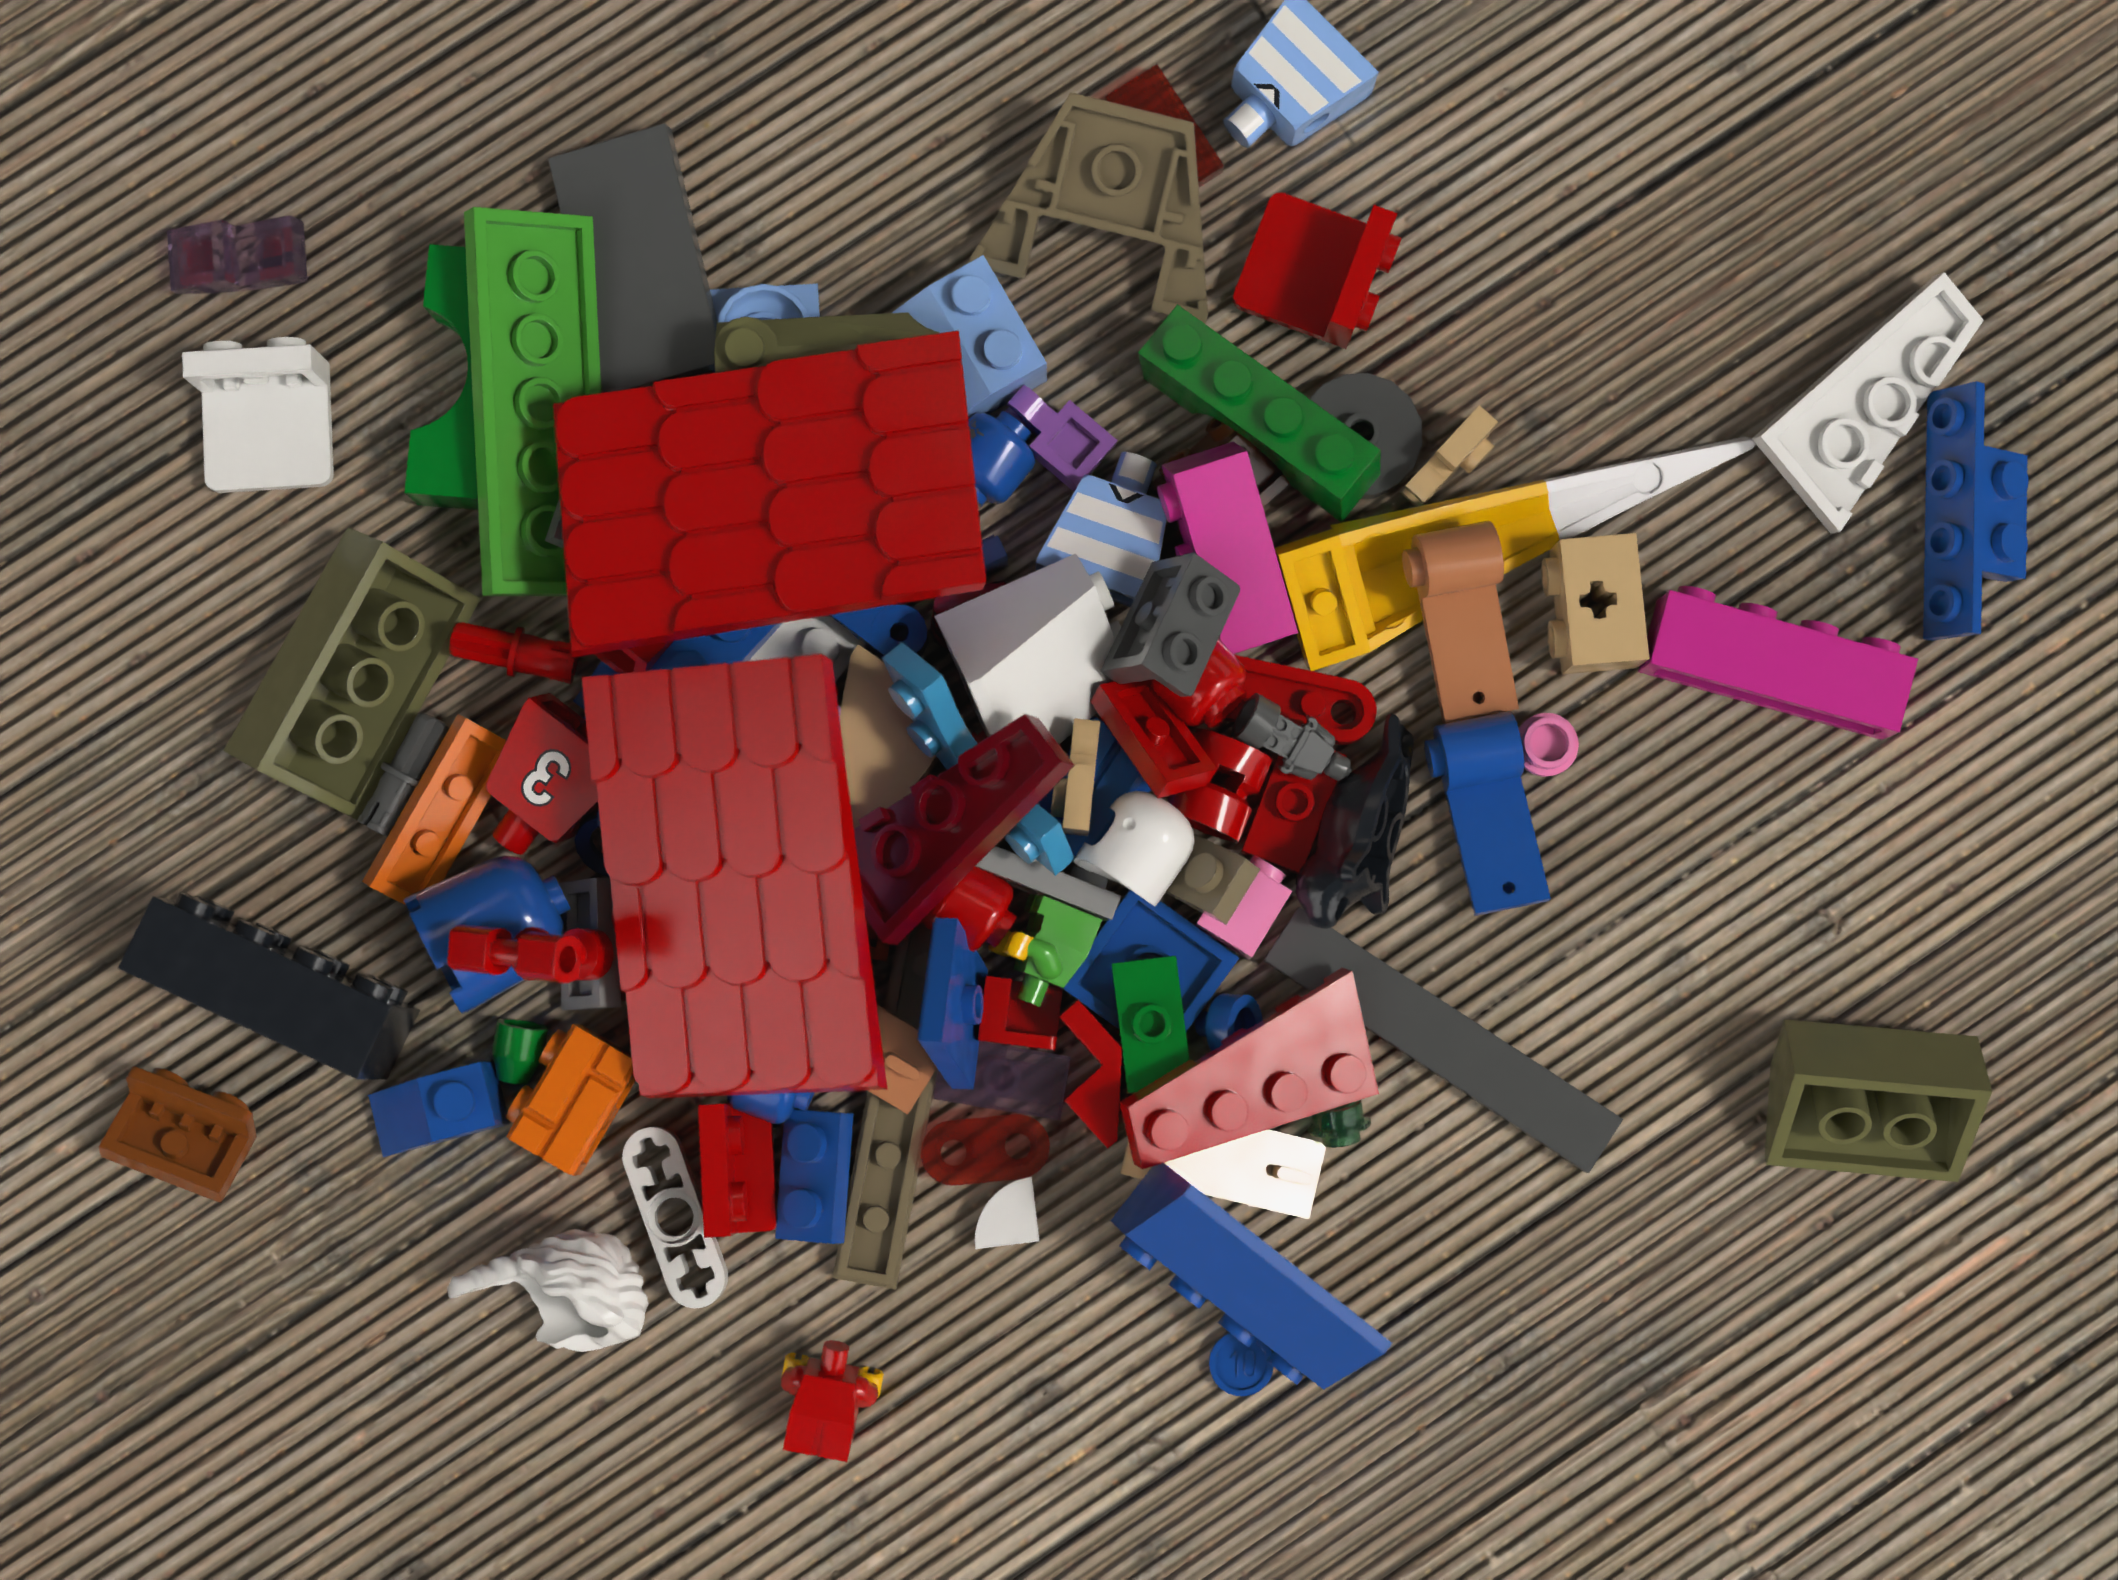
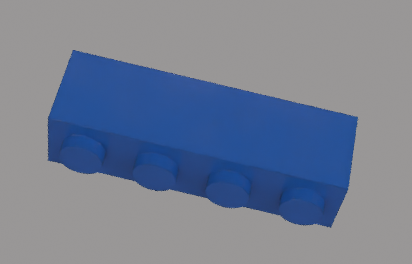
M1165 1163L1151 1167L1110 1220L1126 1235L1119 1244L1124 1251L1149 1270L1157 1260L1176 1274L1169 1283L1174 1290L1199 1309L1207 1299L1225 1312L1218 1321L1224 1329L1248 1347L1256 1337L1273 1350L1266 1361L1296 1385L1300 1383L1304 1376H1307L1324 1390L1382 1356L1392 1345L1391 1341Z

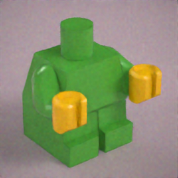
M1030 894L1023 910L1030 913L1026 930L1022 933L1008 931L995 948L989 944L988 949L1004 957L1011 956L1016 958L1013 970L1025 974L1016 998L1040 1007L1049 984L1064 988L1088 957L1102 919L1044 895Z

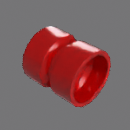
M1197 728L1194 737L1216 766L1217 770L1215 773L1227 778L1224 788L1209 782L1207 786L1170 795L1167 802L1172 804L1186 817L1193 829L1228 842L1239 843L1252 811L1246 798L1248 795L1260 792L1273 759L1260 750L1231 737Z

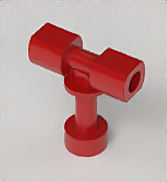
M461 924L450 930L447 965L457 971L490 975L503 974L510 967H513L518 976L525 980L570 983L574 980H598L604 977L611 968L614 953L609 937L598 929L574 928L568 930L563 935L549 934L543 928L527 927L521 930L512 940V934L502 928Z

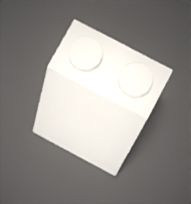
M1073 554L935 616L967 695L987 738L1020 716L1028 714L1039 718L1057 743L1060 744L1073 733L1074 718L1089 720L1097 713L1090 701L1098 686L1114 681L1100 671L1121 626L1118 621L1111 624L1108 622L1105 611L1113 608L1114 602L1101 573L1098 571L1088 575L1077 554Z

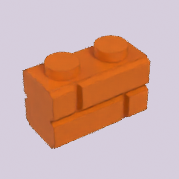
M572 1024L567 1033L558 1029L545 1046L539 1062L547 1068L536 1087L533 1089L525 1085L510 1105L506 1119L514 1124L506 1137L563 1172L577 1176L583 1173L636 1080L633 1075L630 1052L583 1025Z

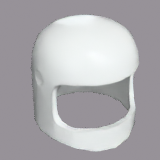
M1132 791L1117 798L1109 807L1115 812V819L1101 841L1095 845L1084 843L1073 861L1089 872H1094L1121 884L1156 907L1192 853L1195 841L1194 832L1186 817L1162 798L1157 799L1154 794L1148 792Z

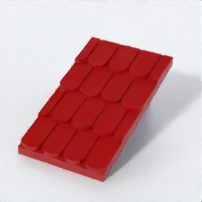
M959 330L861 344L852 350L776 360L760 367L653 382V386L577 396L565 402L554 403L553 419L571 658L983 590L986 584V574L982 552L977 492L975 489V473L970 428L968 425L969 419Z
M823 654L794 656V658L783 657L733 662V664L722 663L673 668L671 670L660 669L582 677L591 781L597 784L604 866L607 874L610 875L620 989L626 992L633 1075L639 1084L640 1096L653 1099L888 1090L840 725L841 707L838 706L832 660Z

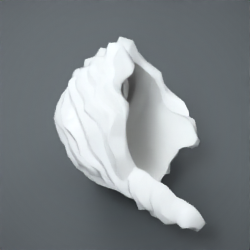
M577 1229L544 1238L542 1242L534 1243L529 1248L515 1251L510 1256L497 1257L491 1260L489 1265L480 1264L463 1275L452 1277L447 1287L449 1298H458L468 1292L492 1286L506 1285L513 1281L518 1282L528 1291L544 1321L536 1333L537 1341L546 1343L556 1349L565 1347L569 1350L580 1352L602 1349L639 1337L645 1321V1311L648 1307L647 1295L642 1290L643 1277L638 1274L639 1265L632 1260L629 1248L614 1235L585 1232Z

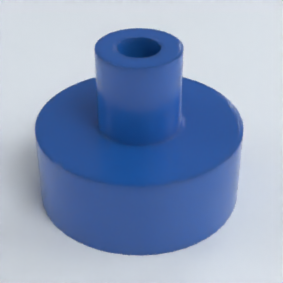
M1220 994L1213 1000L1208 1011H1201L1197 1016L1195 1029L1200 1037L1207 1038L1208 1045L1211 1051L1222 1045L1221 1040L1241 1028L1248 1030L1261 1022V1009L1257 1001L1250 995Z

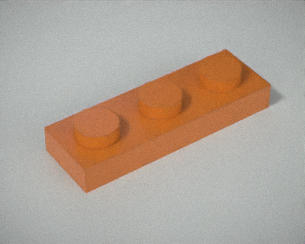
M457 714L362 882L406 905L403 900L404 898L443 881L491 797L486 790V783L506 740Z

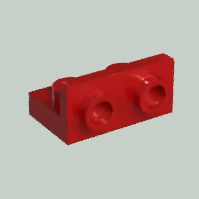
M729 1103L698 1105L704 1238L728 1237L737 1233L774 1230L776 1228L777 1207L773 1124L733 1109L729 1106Z

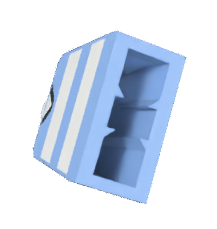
M1284 0L1234 68L1231 87L1243 102L1223 120L1224 126L1230 135L1246 148H1249L1269 128L1287 145L1291 147L1296 146L1371 95L1379 71L1307 0Z
M1121 452L1111 482L1085 474L1042 547L1036 560V571L1073 554H1077L1088 575L1098 571L1101 573L1113 601L1131 607L1151 563L1159 561L1167 518L1160 499L1146 495L1157 464L1141 455Z

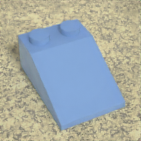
M984 255L930 284L892 312H908L917 322L939 333L959 330L968 419L974 413L990 414L1006 405L1023 385L1032 390L1047 382V362Z

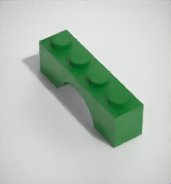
M429 244L423 306L437 323L454 331L461 337L467 354L468 371L462 393L452 408L436 421L410 431L404 493L418 506L478 510L466 249L461 246Z
M1178 304L1138 352L1143 378L1191 414H1206L1238 432L1278 467L1293 488L1341 523L1381 474V450Z

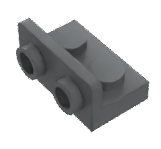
M1196 553L1152 562L1100 672L1119 685L1155 679L1180 697L1191 696L1197 687L1240 593V586Z

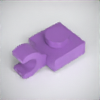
M1023 385L1007 403L1009 407L1005 412L1015 417L1032 434L1037 436L1029 446L1035 459L1072 491L1076 490L1085 474L1090 475L1118 441L1071 400L1056 413L1034 391Z

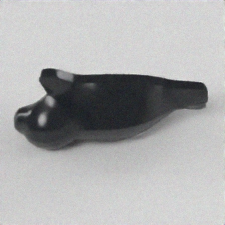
M1393 713L1386 717L1382 743L1378 752L1353 770L1347 778H1344L1329 797L1321 819L1316 853L1305 862L1296 878L1297 898L1300 905L1306 911L1310 924L1315 927L1327 929L1335 926L1342 914L1357 901H1361L1372 914H1384L1388 908L1390 869L1406 813L1410 768L1415 741L1414 736L1403 724H1400L1399 718Z

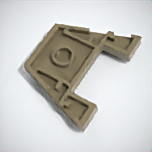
M1070 92L1028 161V165L1000 207L999 213L982 241L971 255L970 262L984 255L994 272L1022 279L1026 278L1039 219L1043 215L1159 243L1165 247V254L1151 311L1169 315L1178 304L1206 324L1208 303L1194 122Z

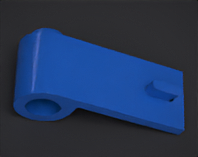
M1507 711L1434 726V739L1424 741L1426 762L1431 777L1441 776L1474 916L1550 901L1551 897L1521 779L1524 771V753L1519 728L1513 713Z

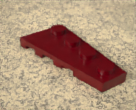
M1028 714L1020 716L959 755L956 765L938 776L929 774L910 787L911 793L888 808L879 806L859 819L860 826L854 829L865 918L883 943L898 945L1075 766L1039 718Z

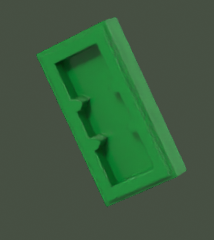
M1176 956L1111 964L1127 1093L1141 1090L1189 1060Z

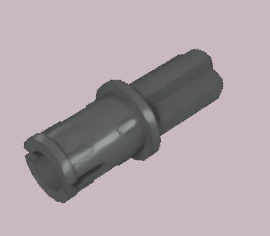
M424 713L416 716L391 764L387 762L382 763L380 768L385 770L370 801H368L362 814L357 819L358 822L388 837L448 732L449 727L445 723Z

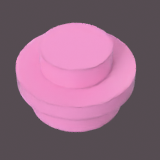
M1540 713L1528 718L1519 727L1524 753V769L1541 777L1555 776L1568 769L1576 759L1579 748L1578 736L1574 727L1565 718L1553 713Z

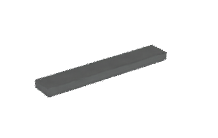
M1301 907L1296 909L1263 960L1309 992L1324 984V978L1340 968L1353 971L1363 1022L1367 1030L1585 1173H1590L1623 1121L1621 1117L1333 928L1323 929L1313 926L1308 920L1306 911Z

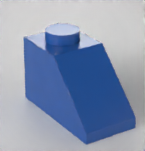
M477 1062L438 1072L368 1095L383 1157L510 1124V1121L506 1119V1104L500 1080L496 1076L494 1062Z

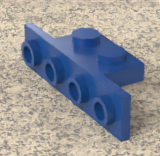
M1977 381L1932 391L1927 397L1924 640L1934 641L1981 634L1982 578L2002 582L2026 579L2028 455L1984 446L1985 383Z

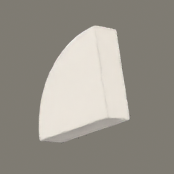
M1032 1176L1023 1177L1008 1183L988 1201L977 1223L975 1249L1040 1241Z

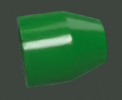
M503 1018L497 1020L492 1056L498 1080L520 1085L530 1083L541 1064L539 1059L546 1046L547 1026L521 1019Z

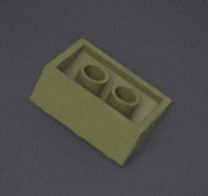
M1784 1019L1770 1065L1765 1142L1766 1165L1959 1182L1992 1094L1978 1036Z

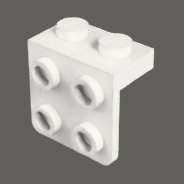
M276 337L267 340V347L243 348L242 344L233 341H212L203 344V351L182 352L183 378L202 392L204 478L206 485L211 490L217 493L324 487L332 481L334 469L330 364L311 344L306 345V341L301 338Z

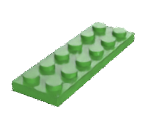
M472 207L464 212L482 596H567L563 548L545 541L559 500L553 404L565 402L572 397L601 393L593 216Z

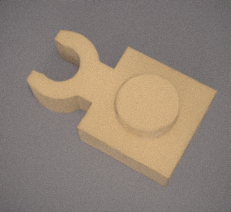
M1479 405L1436 451L1435 455L1406 484L1401 494L1415 507L1422 506L1432 498L1460 467L1470 474L1495 447L1487 437L1491 434L1498 421Z
M1074 718L1070 760L1075 766L1068 772V779L1062 778L1054 786L1051 816L1063 818L1062 829L1064 834L1088 836L1100 721Z

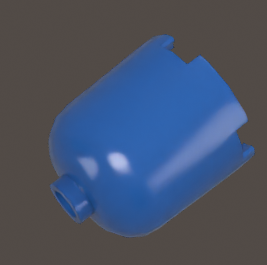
M505 855L487 860L403 899L408 910L411 912L409 915L436 969L441 968L452 990L449 993L462 1014L480 1006L525 981V979L518 976L513 967H510L508 971L500 975L464 972L450 968L447 965L449 935L452 928L461 924L502 928L512 934V940L521 930L527 927H539L546 930L549 934L563 935L566 931L560 914L571 909L554 875L542 880L530 863L519 857Z

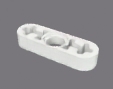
M648 1127L640 1129L632 1134L625 1143L622 1160L668 1291L673 1299L682 1306L688 1308L706 1307L724 1293L728 1283V1270L716 1237L704 1238L702 1197L684 1147L678 1136L666 1128ZM650 1137L656 1146L667 1145L670 1149L671 1156L662 1161V1168L666 1179L670 1180L680 1174L684 1185L683 1187L662 1190L651 1199L648 1196L646 1186L659 1184L658 1179L651 1166L640 1167L637 1161V1156L646 1151L644 1141ZM669 1198L683 1199L692 1208L694 1215L691 1228L683 1235L673 1236L667 1234L658 1223V1210L662 1203ZM700 1234L703 1237L706 1248L692 1250L696 1263L700 1268L711 1267L715 1277L706 1283L708 1294L699 1296L695 1287L684 1289L680 1278L689 1272L685 1254H680L672 1260L667 1248L685 1245L696 1239Z

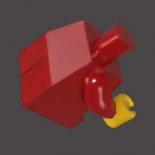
M825 1341L821 1359L810 1358L802 1354L800 1360L795 1359L796 1353H788L784 1359L781 1387L784 1391L795 1397L789 1412L783 1450L848 1462L859 1408L872 1406L877 1398H879L884 1377L883 1372L875 1368L873 1374L868 1373L869 1367L863 1366L860 1368L847 1365L850 1347L841 1341Z

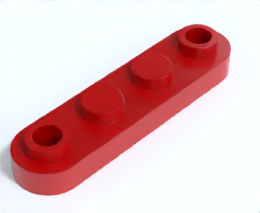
M1234 655L1246 669V681L1242 688L1247 692V696L1240 706L1224 721L1235 722L1245 702L1253 694L1258 693L1280 705V715L1300 727L1303 723L1307 722V715L1312 716L1317 720V723L1335 737V744L1348 745L1359 741L1374 725L1377 714L1376 702L1369 689L1360 682ZM1337 703L1349 705L1354 713L1353 721L1345 725L1335 722L1331 716L1332 706Z

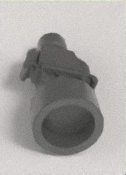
M1258 693L1253 694L1238 713L1232 728L1231 737L1256 749L1263 746L1283 756V764L1278 766L1281 772L1285 774L1290 773L1309 780L1314 779L1318 773L1321 774L1322 772L1336 781H1340L1350 775L1352 770L1350 759L1338 752H1334L1335 737L1317 723V720L1312 716L1307 715V722L1303 723L1300 727L1280 715V705Z

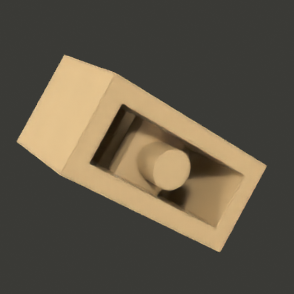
M1637 534L1560 539L1549 550L1550 558H1543L1541 567L1545 596H1554L1556 620L1549 621L1548 646L1551 658H1560L1562 674L1638 668L1649 660ZM1589 592H1591L1594 602H1603L1605 609L1595 618L1591 608L1580 606V601Z

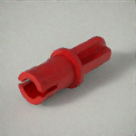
M461 622L455 624L449 642V653L452 656L507 668V675L515 677L516 673L519 672L550 678L551 680L571 685L579 661V657L571 658L570 643L525 634V628L519 626L516 628L515 633Z

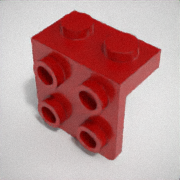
M1278 192L1273 194L1268 201L1233 294L1235 307L1243 312L1347 349L1354 328L1367 332L1380 295L1369 292V288L1376 270L1388 274L1402 239L1390 233L1398 213L1373 205L1368 221L1365 223L1286 193Z

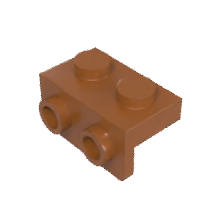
M133 1066L126 1077L130 1092L98 1146L101 1157L222 1203L257 1138L252 1112L249 1111L248 1106L243 1101L231 1094L215 1091L211 1096L190 1088L189 1084L182 1077L171 1071L155 1068L152 1072Z

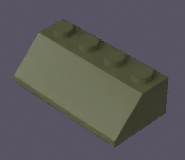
M347 527L224 751L255 770L357 820L368 801H370L385 770L380 768L382 763L387 762L390 764L448 660L450 656L449 642L455 624L461 622L468 623L481 598L383 541Z

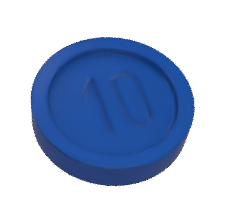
M1228 1332L1214 1343L1210 1351L1209 1370L1211 1376L1223 1391L1231 1395L1249 1396L1255 1394L1267 1385L1272 1376L1274 1367L1266 1361L1272 1354V1351L1257 1337L1248 1347Z

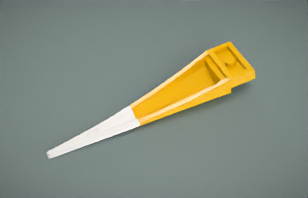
M1744 436L1330 525V530L1276 547L1275 552L1298 630L1297 637L1305 665L1310 671H1315L1369 653L1423 621L1417 587H1409L1402 562L1403 550L1411 549L1412 537L1416 534L1489 520L1495 526L1499 536L1504 561V574L1547 552L1560 539L1573 538L1653 496L1753 449L1756 443L1751 438Z

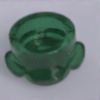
M1359 1100L1312 1115L1311 1126L1307 1129L1311 1136L1322 1138V1144L1325 1147H1345L1356 1144L1361 1140L1360 1131L1370 1127L1371 1119L1370 1117H1364L1362 1101Z

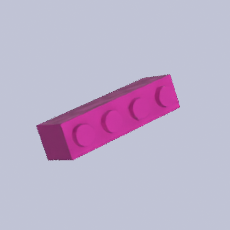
M1679 586L1677 592L1669 590L1657 600L1647 636L1649 660L1639 666V673L1880 740L1900 733L1918 659L1899 654L1901 648L1899 644L1875 637H1863L1861 643L1838 637L1839 629L1837 627L1815 620H1802L1800 626L1777 620L1776 610L1759 604L1740 603L1739 609L1715 602L1716 595L1714 593L1693 586Z

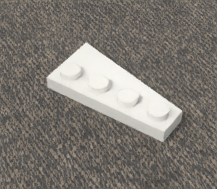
M1945 272L1933 276L1752 438L1830 534L1841 532L1852 516L1851 509L1864 490L1869 489L1885 467L1882 465L1897 441L1900 437L1906 436L1919 417L1917 412L1933 388L1940 386L1984 321Z

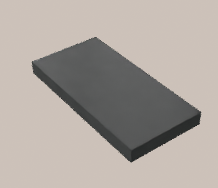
M666 123L548 158L561 214L593 216L600 375L603 393L653 386V382L686 376L691 377L715 370L714 347L718 321L671 128Z

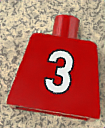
M551 693L529 697L526 700L486 783L488 793L508 808V811L496 826L492 835L498 843L509 851L524 855L539 833L554 843L572 838L577 834L579 826L588 817L597 814L599 809L597 784L591 781L586 720Z

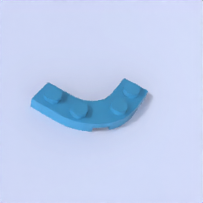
M901 642L882 658L893 681V685L888 688V692L896 705L912 719L913 723L906 730L916 746L930 758L936 755L948 770L958 763L959 755L978 743L970 734L961 718L943 675ZM1038 804L1005 836L1009 846L1023 861L1030 864L1036 859L1055 876L1075 860L1060 822Z

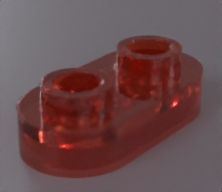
M1025 1114L949 1120L937 1124L927 1133L921 1146V1160L926 1172L934 1180L945 1185L955 1186L1024 1179L1036 1174L1045 1165L1050 1152V1141L1043 1125L1035 1118ZM1016 1133L1025 1135L1031 1145L1029 1153L1020 1159L1011 1157L1005 1148L1007 1138ZM949 1140H958L966 1148V1157L958 1165H951L942 1157V1147Z

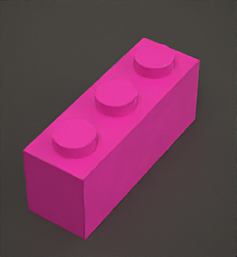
M1233 441L1161 465L1166 483L1157 486L1159 499L1168 522L1178 521L1184 544L1175 546L1176 556L1196 553L1240 586V593L1219 636V640L1235 654L1298 633L1247 450Z

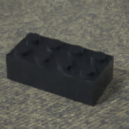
M179 892L175 901L152 897L118 969L355 1079H388L420 1012V1009L403 1002L408 993L407 990L375 976L369 978L358 973L355 979L346 976L350 964L316 949L311 951L298 946L294 952L288 949L293 939L292 937L261 923L254 925L242 919H238L236 924L231 923L230 921L235 911L202 896L196 898Z

